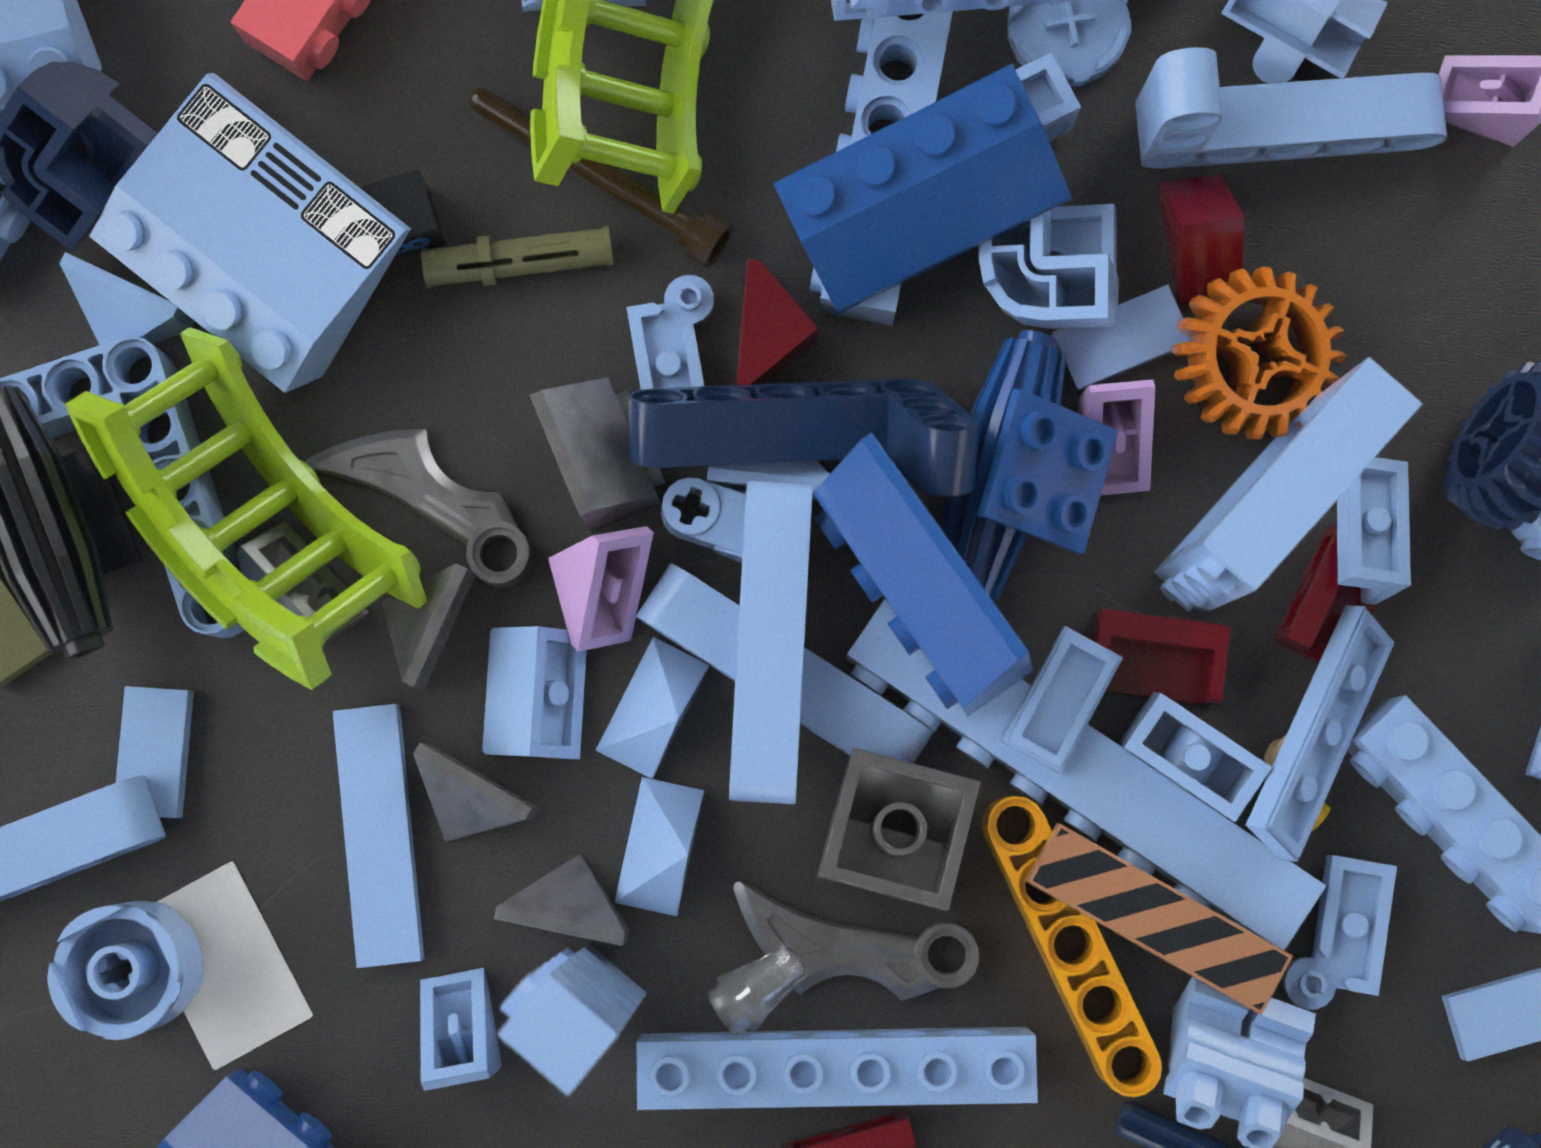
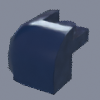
M50 62L37 68L17 86L0 113V176L6 186L0 193L21 214L70 251H73L93 230L116 184L158 133L111 97L120 83L99 70L75 62Z

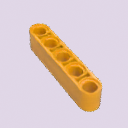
M1006 796L996 799L988 805L982 817L981 827L984 838L1097 1074L1110 1088L1123 1096L1138 1097L1146 1095L1155 1088L1161 1078L1162 1063L1160 1055L1096 922L1053 897L1047 901L1034 902L1026 892L1025 880L1052 832L1044 813L1035 802L1026 797ZM1016 806L1022 809L1028 816L1030 823L1029 832L1020 842L1009 844L998 834L996 827L997 819L1006 808ZM1078 926L1085 936V949L1074 960H1060L1054 949L1056 935L1064 927ZM1108 986L1114 998L1111 1012L1103 1019H1088L1083 1010L1085 995L1093 987ZM1124 1047H1137L1142 1055V1066L1139 1072L1132 1078L1117 1079L1112 1071V1060L1115 1054Z

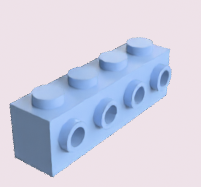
M1406 695L1383 699L1359 722L1347 749L1353 756L1349 760L1353 768L1372 786L1376 788L1381 786L1398 803L1395 810L1407 825L1422 836L1427 834L1444 851L1441 854V859L1454 874L1468 884L1473 882L1489 899L1486 903L1488 909L1501 923L1514 932L1522 930L1541 934V835Z

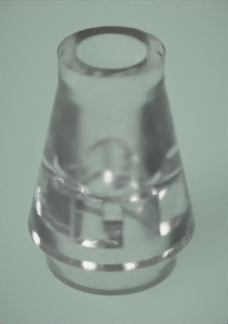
M784 944L768 955L717 977L718 985L708 992V997L720 1019L734 1034L739 1035L747 1028L756 1031L796 984L808 976V973L796 953L787 944Z

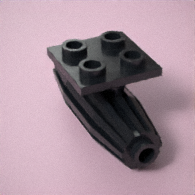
M4 386L0 388V564L9 586L17 597L20 608L26 612L48 651H64L67 660L79 658L105 647L102 637L113 630L103 577L143 562L111 477L103 479L86 447L61 457L20 387Z

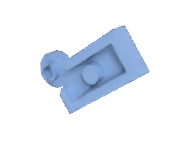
M683 275L674 279L668 285L664 304L657 305L653 302L626 307L641 390L704 386L694 326L703 323L711 315L714 308V294L711 286L703 278L696 275Z
M1326 854L1322 881L1326 887L1320 895L1312 956L1300 957L1292 961L1282 977L1285 995L1294 1005L1307 1010L1319 1009L1326 1006L1332 1000L1336 988L1379 996L1397 866Z

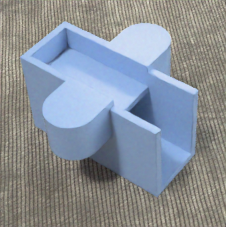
M1229 0L1221 14L1264 38L1253 58V69L1260 80L1270 84L1288 82L1294 76L1304 58L1335 76L1344 78L1364 39H1370L1388 3L1384 0Z

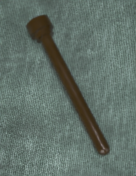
M477 88L471 92L469 105L475 112L531 146L530 116L487 89ZM581 158L578 163H571L569 167L574 173L679 236L678 244L686 248L685 255L705 268H709L715 263L729 241L733 225L712 212L703 215L696 211L691 215L680 207H677L674 214L663 212L660 195L611 165Z

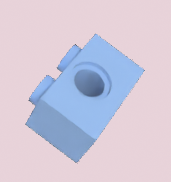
M1154 691L1118 742L1119 746L1233 822H1236L1272 769L1271 766L1162 693Z

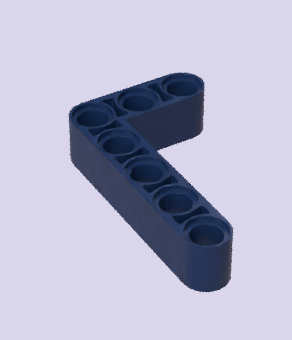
M879 379L642 389L629 394V461L639 466L670 468L844 459L861 439L872 432L899 471L921 492L939 496H959L971 493L975 489L979 424L969 413L932 382L918 379Z

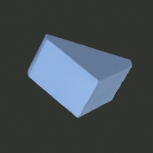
M484 968L420 980L421 1084L423 1090L426 1091L491 1078L502 1067Z

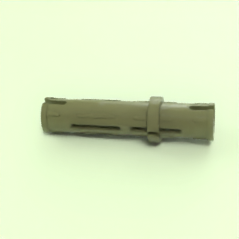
M609 226L492 241L490 235L477 237V243L421 249L423 275L427 288L482 280L484 286L497 285V278L550 273L601 265L614 266Z

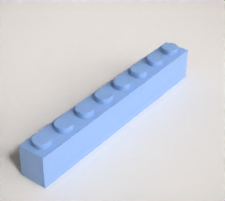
M884 599L845 657L846 660L855 665L849 674L851 677L879 696H882L886 688H889L907 700L908 703L903 711L933 732L936 731L940 724L961 737L956 748L981 766L988 769L993 760L1015 774L1009 784L1029 799L1042 805L1046 798L1049 797L1067 809L1069 812L1063 821L1085 837L1096 842L1102 833L1122 847L1118 854V857L1151 876L1155 870L1177 884L1174 889L1202 905L1212 908L1225 918L1284 951L1324 891L1325 884L1291 861L1278 859L1263 842L1088 724L1062 773H1057L1002 743L1001 740L1031 686L1024 680H1020L968 717L958 703L947 710L925 679V676L934 671V668L923 652L919 649L909 656L887 623L897 617V615Z

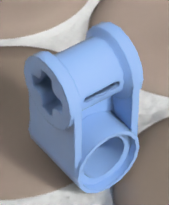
M693 477L677 480L669 486L663 496L660 513L663 525L668 532L678 539L711 549L721 556L742 563L746 492L731 490ZM688 494L699 497L698 508L707 512L706 518L696 516L691 525L680 522L681 511L672 506L674 501L684 503Z

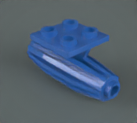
M1021 330L1018 339L1009 338L1004 340L970 414L979 424L975 489L965 495L947 496L944 505L942 531L992 601H998L1028 535L1077 554L1085 553L1118 434L1117 429L1061 406L1066 356L1055 348L1057 340L1054 337L1032 330Z

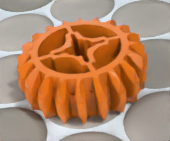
M1260 267L1255 269L1252 277L1245 269H1239L1230 273L1228 283L1220 278L1213 280L1207 284L1209 298L1199 295L1191 299L1189 306L1198 319L1183 318L1176 325L1181 333L1191 337V342L1175 344L1171 352L1178 357H1188V367L1176 370L1174 377L1178 381L1193 380L1195 387L1186 393L1184 400L1188 404L1203 400L1207 401L1201 413V419L1204 422H1214L1222 416L1221 427L1224 434H1237L1243 427L1246 438L1249 440L1261 439L1266 430L1272 437H1282L1288 433L1289 422L1304 411L1309 401L1322 392L1320 388L1327 389L1340 379L1336 374L1329 371V366L1343 363L1347 355L1340 350H1331L1330 340L1338 339L1345 330L1340 326L1326 327L1324 319L1331 315L1335 306L1330 305V303L1321 304L1316 307L1312 305L1318 287L1308 284L1296 290V274L1288 271L1280 274L1275 280L1272 268ZM1256 303L1264 305L1260 317L1252 319L1247 331L1239 328L1228 331L1221 328L1230 313L1241 304ZM1289 325L1296 335L1299 352L1289 343L1287 335ZM1260 342L1258 352L1266 356V360L1270 362L1258 365L1259 355L1251 351V347L1247 345ZM1216 353L1225 358L1229 364L1231 373L1228 385L1219 370ZM1272 376L1277 378L1285 376L1294 378L1287 392L1275 402L1267 406L1254 404L1257 392L1265 390ZM1300 421L1294 425L1295 427H1303Z

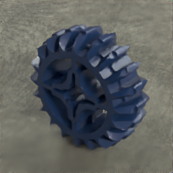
M1528 361L1521 365L1518 371L1509 370L1506 372L1499 385L1492 384L1488 386L1487 395L1479 403H1473V411L1467 420L1460 422L1462 428L1458 437L1449 444L1452 454L1444 461L1443 469L1447 473L1443 478L1442 486L1448 491L1447 499L1455 504L1457 509L1467 515V517L1482 526L1488 525L1497 531L1504 527L1514 531L1523 522L1532 524L1538 519L1541 512V361L1536 364Z

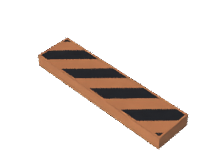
M1062 824L1055 825L1025 882L1260 1015L1263 1014L1293 957Z

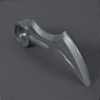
M426 429L395 430L362 436L326 449L308 458L306 461L314 472L349 480L395 499L467 547L466 559L470 569L488 585L508 588L520 583L531 569L533 549L530 541L518 529L500 492L471 490L448 478L438 467L432 455ZM496 538L510 539L517 547L515 563L509 569L502 572L489 570L483 561V551L486 545Z
M737 881L733 887L742 915L757 944L777 972L800 995L825 979L841 975H855L879 982L902 1001L938 988H956L965 984L975 974L979 964V948L972 933L963 925L953 921H938L927 926L919 936L821 919L785 905L743 881ZM951 936L957 938L963 944L966 957L959 969L943 973L936 970L930 964L928 950L932 942L939 937Z

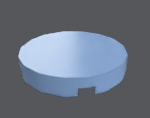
M1083 0L1059 2L1057 5L1046 3L1010 6L1007 15V39L1016 60L1022 66L1052 52L1069 86H1081L1102 78L1119 61L1131 34V18L1127 7L1128 1Z

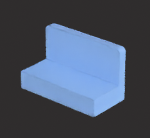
M1374 457L1337 499L1338 584L1361 587L1362 603L1376 605L1411 586L1408 462Z
M539 626L491 629L482 747L485 755L580 759L587 650L578 652L571 645L567 630Z

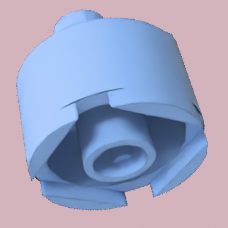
M131 901L103 906L78 916L60 935L53 962L49 963L47 976L50 996L63 1019L80 1031H87L93 1035L103 1037V1039L111 1040L131 1038L174 1020L191 1003L195 994L202 987L204 979L202 952L193 929L170 906L165 903L150 901ZM129 960L133 971L129 974V978L125 979L121 974L120 968L125 966Z

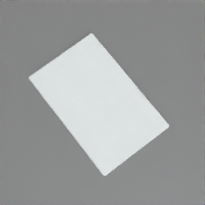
M231 861L157 901L165 903L182 916L193 929L200 944L203 960V985L183 1012L214 1070L221 1068L313 1016L234 862Z

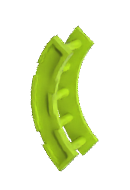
M543 0L532 75L533 77L544 79L542 110L534 108L530 115L534 181L559 186L571 163H578L581 158L658 177L662 211L674 214L686 193L695 189L702 172V159L698 154L696 137V99L700 59L705 54L710 39L708 19L713 0H676L671 19L605 0ZM590 24L666 44L660 89L586 70L585 64L582 62L585 28ZM580 95L657 115L656 150L587 133L586 127L581 123Z
M189 327L180 333L192 361L187 367L126 405L85 391L67 402L65 406L103 479H106L115 473L135 504L133 508L125 512L173 576L226 630L238 623L252 637L260 643L253 647L254 653L287 677L313 690L332 675L322 650L325 646L324 639L386 592L418 609L428 602L419 577L421 574L419 562L411 550L403 545L392 542L356 518L321 486L314 470L306 462L298 460L261 408L242 372V360L229 340ZM205 387L227 427L162 470H159L155 467L139 438L141 434L140 427ZM242 449L270 487L209 529L198 527L176 499V491ZM287 506L318 539L258 582L247 579L223 556V550ZM337 556L363 576L308 618L302 615L298 616L276 602V600Z

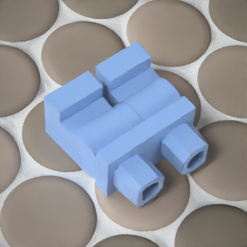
M1192 977L1173 1007L1168 1057L1170 1072L1165 1079L1163 1092L1165 1095L1176 1098L1177 1121L1201 1130L1212 1128L1219 1116L1223 1115L1239 1121L1237 1138L1243 1146L1249 1148H1273L1282 1135L1285 1123L1303 1100L1304 1083L1302 1081L1306 1066L1304 1059L1305 1047L1313 1035L1316 1013L1271 998L1263 1014L1260 1015L1252 1010L1249 1011L1245 1006Z

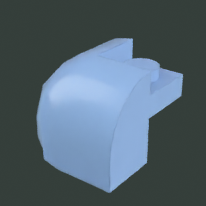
M1114 204L1057 206L979 245V263L984 285L1001 310L1023 325L1048 329L1115 327L1119 300V277L1116 272L1117 210Z

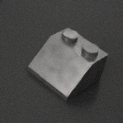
M607 377L544 389L530 395L578 514L591 532L660 504L654 487L666 483L660 468L643 467L629 461V394L627 390L615 394Z
M852 748L831 819L817 877L933 909L949 911L981 781Z

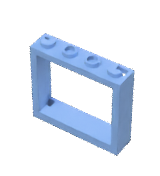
M1370 357L1365 359L1307 403L1304 411L1289 422L1287 435L1274 437L1153 572L1164 581L1160 587L1161 592L1170 601L1175 600L1187 612L1194 608L1198 613L1203 614L1256 591L1423 403ZM1300 421L1303 427H1295L1294 425Z

